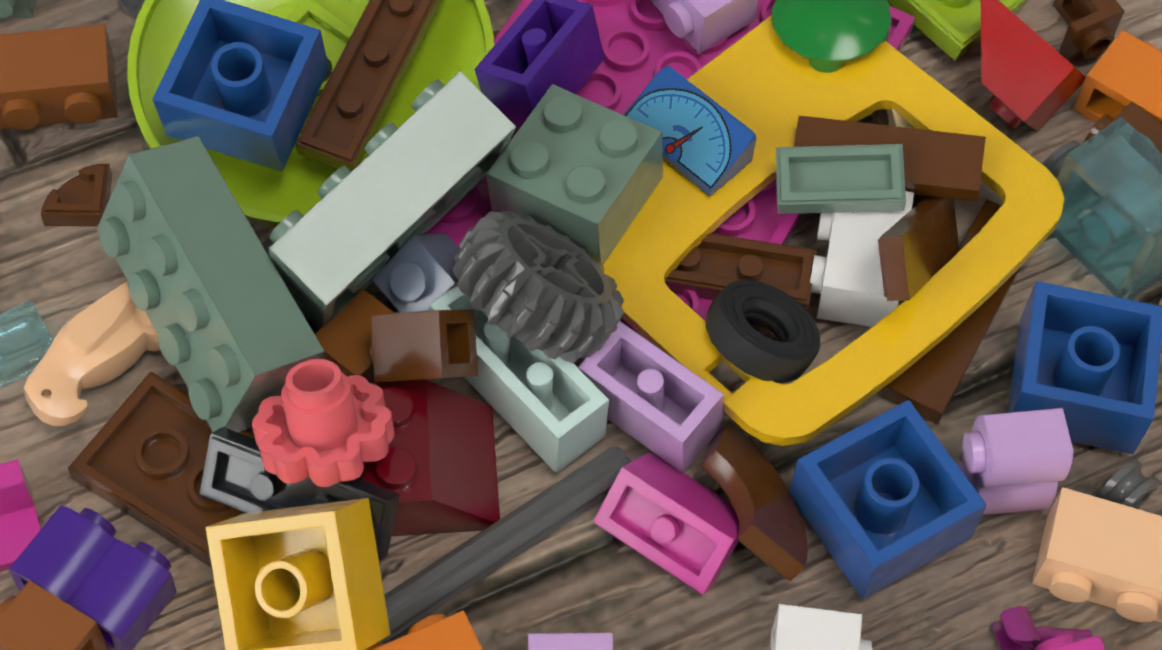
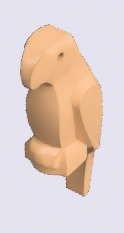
M128 280L72 316L58 332L42 360L28 376L24 386L26 401L41 422L51 426H65L78 421L89 410L87 400L80 399L82 389L93 388L119 377L132 367L146 350L153 352L161 350L158 334L146 312L139 310L131 299Z

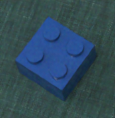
M200 0L152 99L166 135L179 140L199 136L204 147L283 172L329 69L321 30L225 0Z
M1036 281L1020 318L1007 413L1063 408L1071 442L1134 454L1154 420L1162 342V306Z
M909 400L799 458L789 490L798 509L862 600L970 540L987 506Z

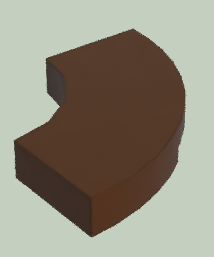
M729 420L714 436L701 463L702 468L721 486L729 497V501L739 520V541L785 580L791 581L805 568L808 555L807 536L800 512L787 486L772 464L757 446Z

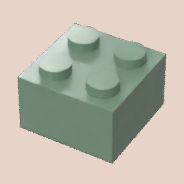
M552 84L509 142V145L487 172L492 212L500 213L504 210L513 211L519 217L530 215L539 224L549 223L554 231L563 236L569 235L570 241L580 248H586L587 254L594 261L604 264L663 178L662 132Z

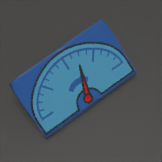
M667 65L660 70L624 113V116L661 131L663 159L708 196L713 195L752 162L757 139L756 134L671 66Z

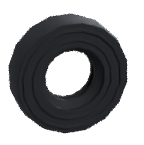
M747 279L730 282L716 295L709 306L705 327L711 342L725 359L741 371L756 378L777 383L797 380L811 365L819 352L821 334L814 319L800 303L788 294L764 282ZM747 320H751L760 325H763L768 330H770L779 339L780 342L774 341L763 336L758 331L753 329V327L747 322Z

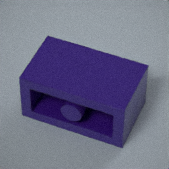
M533 0L475 68L481 92L516 126L515 131L520 129L552 84L577 94L603 62L604 55L593 5L577 0Z

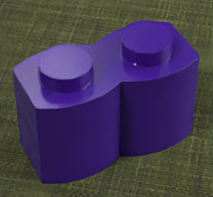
M60 505L9 568L17 588L22 590L29 580L95 620L109 648L112 650H133L177 592L172 573L168 571L171 568V563L157 549L144 542H138L133 547L115 539L116 529L97 512L84 508L79 514L68 507Z

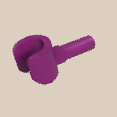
M1017 606L1004 610L1000 614L1001 621L993 622L991 625L1001 650H1034L1042 642L1061 635H1073L1075 641L1092 637V632L1089 629L1050 628L1049 626L1035 627L1026 606Z

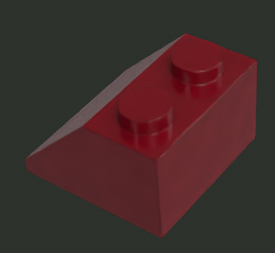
M428 380L371 383L381 387L383 390L386 408L392 414L395 436L389 444L388 454L385 458L373 462H363L362 478L366 482L400 494L392 536L483 531L500 520L492 406Z

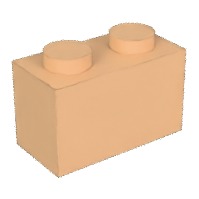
M1062 487L1047 515L1032 584L1049 589L1055 597L1065 601L1076 603L1090 601L1116 609L1120 616L1132 621H1157L1162 623V516Z

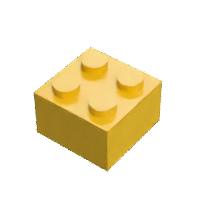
M369 498L244 513L206 527L226 650H365L391 635Z

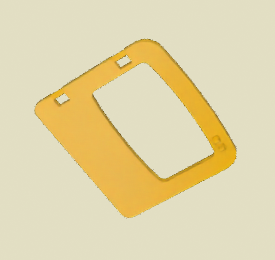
M770 16L687 79L756 134L757 139L752 162L713 195L708 196L663 159V178L603 266L604 274L614 278L617 284L616 290L620 292L624 299L621 306L624 311L621 317L647 341L723 393V411L744 431L765 443L780 446L794 445L812 440L858 408L910 368L976 311L1028 260L1056 229L1062 215L1064 195L1059 181L1044 165L888 42L881 43L870 54L844 62L843 66L835 72L823 73L812 68L808 58L800 56L782 43L773 29ZM892 108L916 129L986 137L981 181L1002 199L1003 205L981 231L932 276L910 300L901 303L840 352L792 383L779 384L774 381L761 380L741 371L725 359L711 342L705 327L706 321L665 284L667 276L680 265V262L695 246L697 247L708 234L714 232L732 214L776 179V147H794L799 115L858 122L876 110H891ZM721 362H724L746 382L733 394L709 373Z

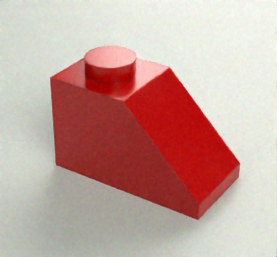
M980 0L982 84L996 96L989 106L1015 129L1024 121L1039 132L1084 83L1086 77L999 0Z

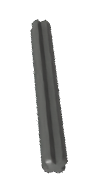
M619 447L607 449L384 594L391 635L379 642L384 644L604 499L621 468L631 462L629 457Z

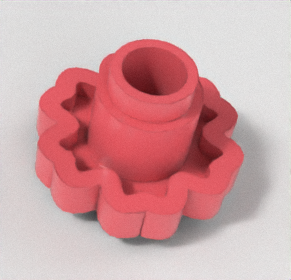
M311 359L295 365L286 376V383L282 388L281 396H272L264 399L260 403L259 413L252 420L256 445L259 447L264 469L272 474H277L280 480L288 484L300 482L307 477H310L311 481L320 487L332 486L340 481L354 480L363 473V462H373L385 458L388 454L389 444L395 436L392 414L386 408L381 387L369 383L364 377L359 375L347 377L335 363L325 359Z

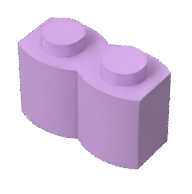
M1063 408L979 415L974 422L972 432L964 434L962 442L963 451L959 462L955 463L987 504L983 515L1049 509L1056 496L1058 481H1063L1068 476L1073 460L1074 451Z

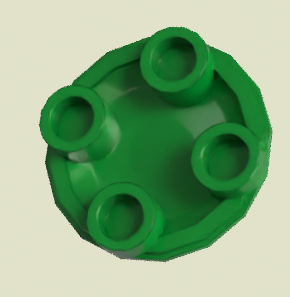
M776 0L772 8V26L782 43L800 56L808 58L810 66L823 73L835 72L843 66L844 62L870 54L877 46L887 41L890 35L891 14L887 0Z

